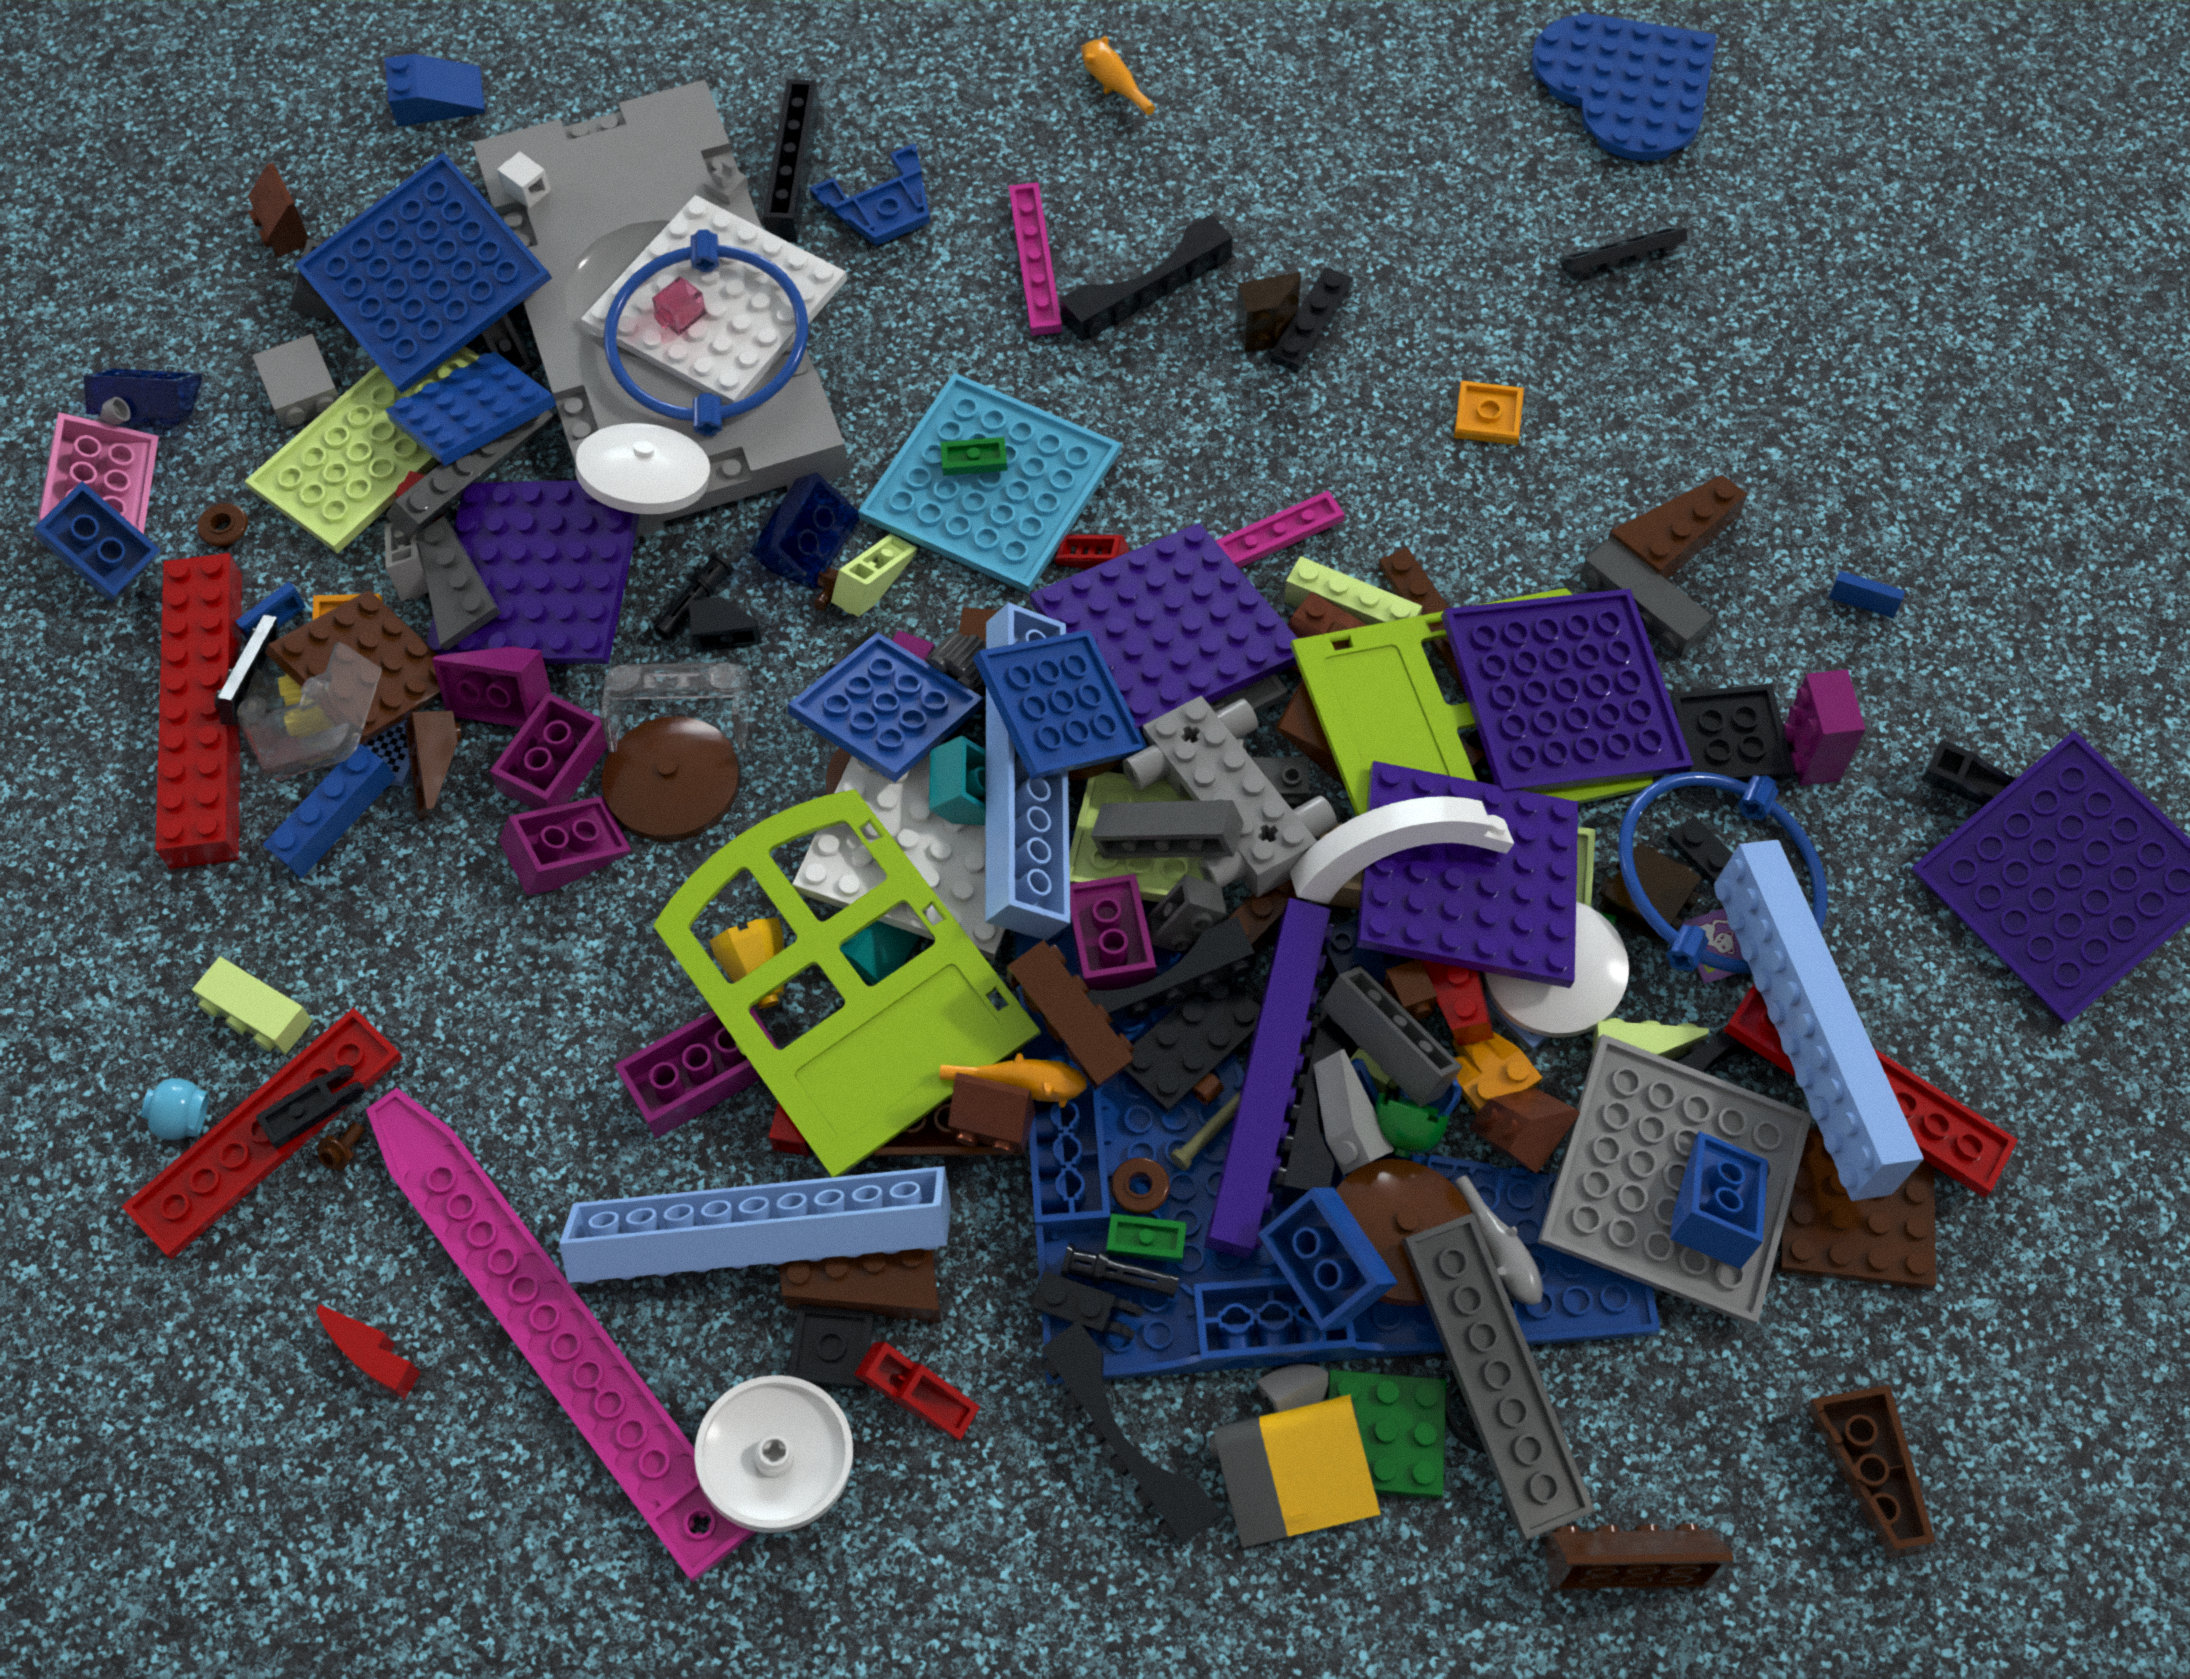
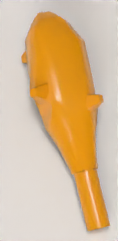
M1107 36L1082 45L1081 54L1085 69L1104 86L1103 92L1108 95L1110 92L1115 91L1132 100L1146 115H1151L1155 111V106L1139 91L1131 71L1126 67L1118 53L1108 45L1109 38Z
M1017 1053L1015 1060L986 1066H940V1080L954 1081L956 1072L1030 1089L1033 1100L1044 1102L1058 1101L1060 1107H1065L1068 1100L1078 1097L1087 1089V1079L1078 1069L1061 1061L1024 1059L1022 1053Z

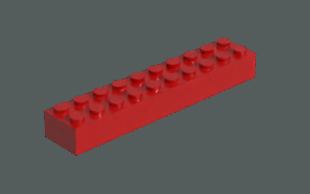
M230 553L163 561L155 850L169 869L239 860L241 714L234 726L220 724L219 709H216L214 705L218 689H223L228 671L237 664L241 649V630L235 621L242 616V574Z

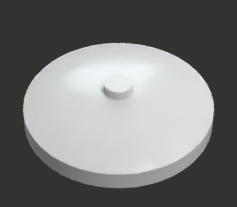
M628 423L609 426L588 436L577 450L575 472L581 487L591 497L609 507L637 514H663L686 508L703 496L709 483L710 463L707 455L696 442L677 431L651 424Z
M1576 901L1575 982L1571 988L1483 972V979L1492 1002L1512 1023L1537 1035L1566 1038L1591 1031L1596 1027L1598 1021H1604L1612 1015L1626 990L1629 977V963L1624 943L1613 925L1599 912Z
M782 1375L750 1379L723 1394L705 1415L699 1427L695 1443L696 1474L702 1492L712 1507L720 1515L737 1526L764 1533H780L798 1529L825 1514L835 1504L845 1489L853 1462V1440L850 1426L835 1400L821 1388L808 1381Z

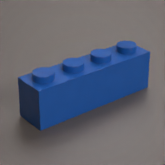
M358 743L262 845L280 863L302 879L388 787L396 776L380 757L363 744Z

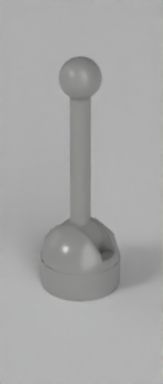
M113 397L102 405L101 415L93 419V421H105L111 425L121 424L130 418V409L123 399Z

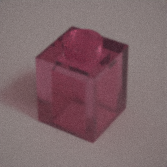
M681 276L652 298L656 321L661 327L671 329L678 336L707 313L702 292Z

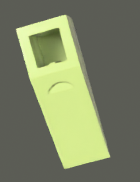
M1608 1018L1597 1022L1593 1033V1054L1598 1038L1604 1034L1671 1060L1687 1054V1051L1701 1040H1706L1709 1028H1699L1692 1023L1671 1026L1661 1025L1657 1021L1627 1023L1619 1018Z

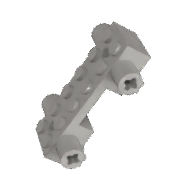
M1199 696L1143 725V738L1148 747L1124 759L1122 762L1123 769L1128 781L1136 791L1166 779L1180 798L1189 793L1194 801L1233 800L1244 822L1234 857H1203L1198 860V867L1204 881L1220 885L1222 888L1232 882L1243 879L1256 898L1291 880L1290 870L1318 842L1315 837L1336 827L1337 819L1331 805L1321 795L1292 810L1240 745L1237 739L1258 729L1256 714L1246 700L1240 699L1214 712L1205 699Z

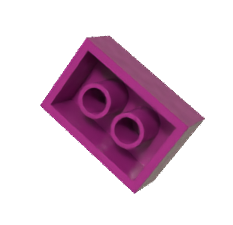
M1848 669L1806 674L1801 687L1797 689L1793 706L1789 707V715L1786 722L1783 723L1800 786L1841 781L1866 730Z
M547 693L489 772L499 792L535 810L567 804L609 746L612 739L604 719Z

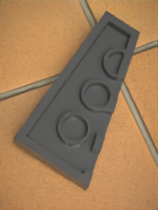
M442 516L416 534L439 644L447 651L501 614V611L450 522Z

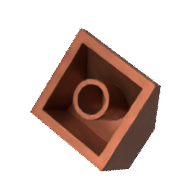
M271 162L266 165L248 195L253 209L248 210V213L256 228L262 226L263 229L259 230L258 233L265 247L272 246L278 258L305 247L309 236L293 199L274 163Z
M1311 592L1294 612L1287 626L1300 639L1326 634L1330 624L1335 621L1350 629L1367 626V624ZM1298 664L1287 668L1302 677Z
M956 1072L948 1123L952 1136L956 1137L955 1140L968 1146H977L978 1142L991 1145L992 1150L1005 1155H1013L1014 1151L1024 1153L1036 1113L1030 1089Z
M1534 1087L1489 1098L1487 1103L1477 1112L1469 1129L1496 1151L1537 1174L1580 1112Z

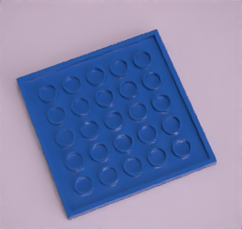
M444 152L294 264L401 394L552 279L546 268Z

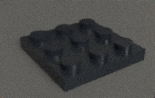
M1772 683L1671 693L1670 700L1693 762V766L1689 768L1688 772L1720 774L1747 783L1753 775H1766L1773 780L1791 779L1795 770ZM1690 786V788L1707 787V786Z

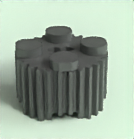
M953 630L927 656L926 662L978 695L985 696L986 685L973 657L978 651L985 650L986 644L983 639H979L978 635L971 634L968 638V636L964 637L961 633Z

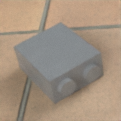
M313 334L252 355L283 429L318 417L340 398Z

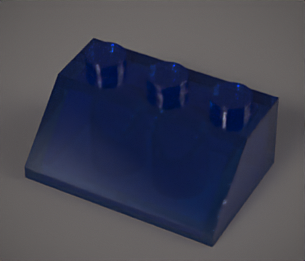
M109 368L84 375L86 414H97L100 416L102 405L113 397H119L127 403L130 409L129 421L147 422L150 421V417L160 418V423L164 424L180 423L181 418L192 415L202 382V373Z
M817 472L797 478L749 553L771 573L810 589H816L819 585L817 584L819 571L826 573L827 567L831 566L859 521L858 510Z

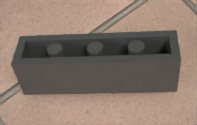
M1609 538L1585 559L1580 577L1584 580L1585 584L1590 589L1598 592L1630 588L1645 631L1655 637L1663 648L1672 651L1679 658H1682L1708 634L1713 616L1615 538Z
M1233 800L1102 803L1091 838L1103 859L1234 857L1244 822Z
M1361 966L1339 974L1320 1004V1007L1330 1016L1332 1021L1339 1025L1355 1041L1356 1045L1364 1050L1380 1066L1381 1070L1390 1076L1419 1107H1423L1441 1098L1462 1069V1066Z

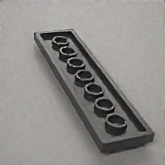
M1474 1213L1401 1240L1520 1540H1528L1596 1512Z

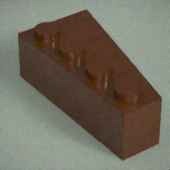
M1720 475L1610 530L1608 539L1611 537L1615 538L1668 580L1740 517L1747 493L1724 475Z
M1043 939L1007 966V981L1014 989L1019 985L1022 986L1023 989L1020 991L1025 998V1003L1033 1013H1043L1045 1016L1043 1022L1049 1033L1059 1043L1064 1041L1068 1046L1065 1049L1067 1055L1097 1091L1133 1063L1134 1057L1131 1053L1135 1050L1124 1034L1116 1035L1108 1025L1112 1020L1102 1005L1098 1003L1094 1006L1086 996L1089 989L1080 976L1077 974L1071 976L1063 965L1067 961L1057 946L1053 944L1049 947Z
M908 1249L892 1254L884 1252L867 1253L858 1257H827L819 1261L796 1260L787 1261L779 1265L782 1297L788 1310H798V1306L801 1304L874 1311L876 1316L894 1317L895 1320L910 1321V1319L928 1320V1323L942 1324L933 1249Z
M1890 1385L1812 1398L1807 1412L1888 1558L1895 1559L1929 1553L1936 1541Z

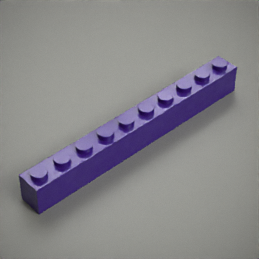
M1289 898L1282 911L1204 1248L1244 1259L1249 1258L1254 1248L1258 1250L1261 1248L1262 1240L1258 1233L1265 1227L1260 1226L1262 1213L1268 1214L1273 1199V1192L1268 1191L1270 1178L1276 1179L1281 1163V1157L1276 1156L1278 1143L1284 1144L1289 1127V1122L1283 1121L1286 1109H1292L1297 1088L1291 1087L1293 1075L1299 1076L1304 1061V1054L1299 1053L1301 1041L1307 1042L1312 1021L1306 1020L1309 1008L1314 1009L1319 994V988L1314 987L1316 975L1321 977L1327 956L1322 955L1321 951L1323 943L1329 944L1334 923L1328 922L1331 911L1329 908Z

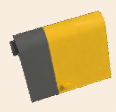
M1351 1394L1214 1428V1436L1208 1437L1209 1447L1213 1460H1220L1242 1548L1381 1515L1360 1435V1424Z

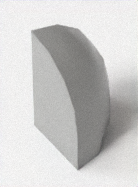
M1309 1364L1288 1365L1257 1380L1256 1383L1262 1398H1269L1274 1405L1276 1413L1321 1402L1328 1387V1372L1318 1366Z

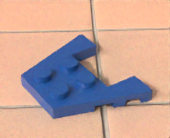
M915 144L890 153L891 162L900 174L899 177L849 198L846 197L833 177L809 187L812 199L875 246L930 223Z

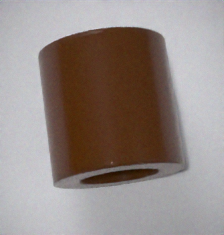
M1208 1073L1192 1088L1194 1096L1205 1106H1208L1224 1091L1221 1081L1211 1073Z

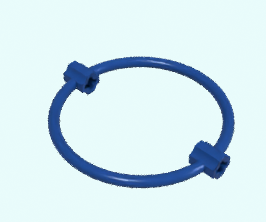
M708 229L697 230L695 234L690 235V247L674 250L652 260L635 272L624 283L612 301L607 313L604 326V350L608 365L615 379L635 401L658 414L674 419L693 421L695 433H700L703 436H715L718 432L722 431V419L746 413L771 399L789 382L800 365L806 350L809 328L808 315L803 298L794 282L776 264L752 251L734 246L719 245L718 235L710 232ZM720 257L750 264L773 278L784 290L792 305L796 323L795 340L791 353L780 372L772 381L753 395L738 402L722 406L720 397L714 396L711 393H702L693 399V408L680 407L649 395L627 374L617 349L616 337L619 319L632 294L642 283L660 270L682 261L691 260L692 268L698 269L701 272H712L714 268L719 267Z
M1684 772L1670 775L1652 783L1641 791L1625 813L1619 832L1618 855L1626 888L1637 909L1648 924L1670 944L1665 956L1669 959V965L1678 971L1686 970L1692 972L1698 967L1699 963L1726 972L1752 974L1747 961L1721 956L1705 950L1710 940L1706 937V931L1699 926L1683 924L1677 931L1672 928L1651 904L1640 884L1633 859V836L1636 824L1650 802L1659 795L1675 788L1685 786L1720 788L1741 796L1737 805L1741 809L1740 814L1750 820H1763L1768 814L1771 815L1793 839L1806 862L1813 888L1812 914L1820 932L1822 931L1828 907V892L1821 861L1805 831L1775 801L1779 792L1775 785L1776 781L1766 775H1753L1747 783L1728 776L1708 772Z

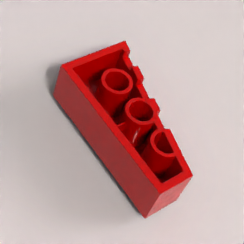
M1421 960L1438 995L1436 1003L1458 1046L1494 1039L1480 971Z

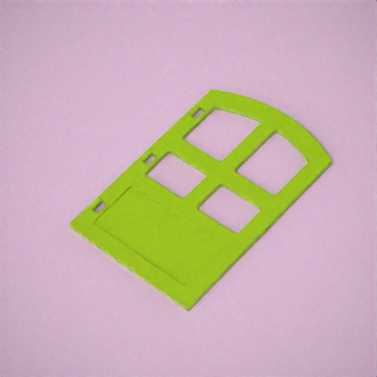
M1563 588L1484 604L1566 596L1573 594L1567 588ZM1443 611L1295 639L1290 643L1356 816L1367 812L1369 772L1373 761L1477 781L1457 733V730L1476 727L1469 702L1456 705L1445 703L1421 645L1422 642L1447 638L1446 630L1431 632L1428 624L1442 622L1441 615ZM1343 640L1349 641L1350 648L1336 651L1332 644L1333 642ZM1653 776L1535 791L1532 793L1577 801L1578 804L1642 791L1653 783Z
M856 789L825 795L795 805L763 820L738 835L714 853L687 879L670 899L653 924L665 944L735 1040L737 1048L750 1061L831 1177H840L952 1097L954 1081L940 1080L941 1065L978 1067L998 1064L1041 1034V1031ZM869 823L881 837L871 843L860 831ZM839 824H847L887 877L884 882L828 920L821 922L817 920L771 858L770 854L772 850L805 835ZM747 870L753 875L797 935V940L736 983H728L692 934L690 928L713 898L741 871ZM900 904H908L934 937L935 943L876 985L867 986L840 951V947ZM931 905L943 919V921L938 922L934 926L923 913ZM818 965L842 996L845 1005L794 1042L778 1050L774 1048L751 1016L750 1008L810 966ZM996 989L1008 1004V1006L999 1011L987 998Z

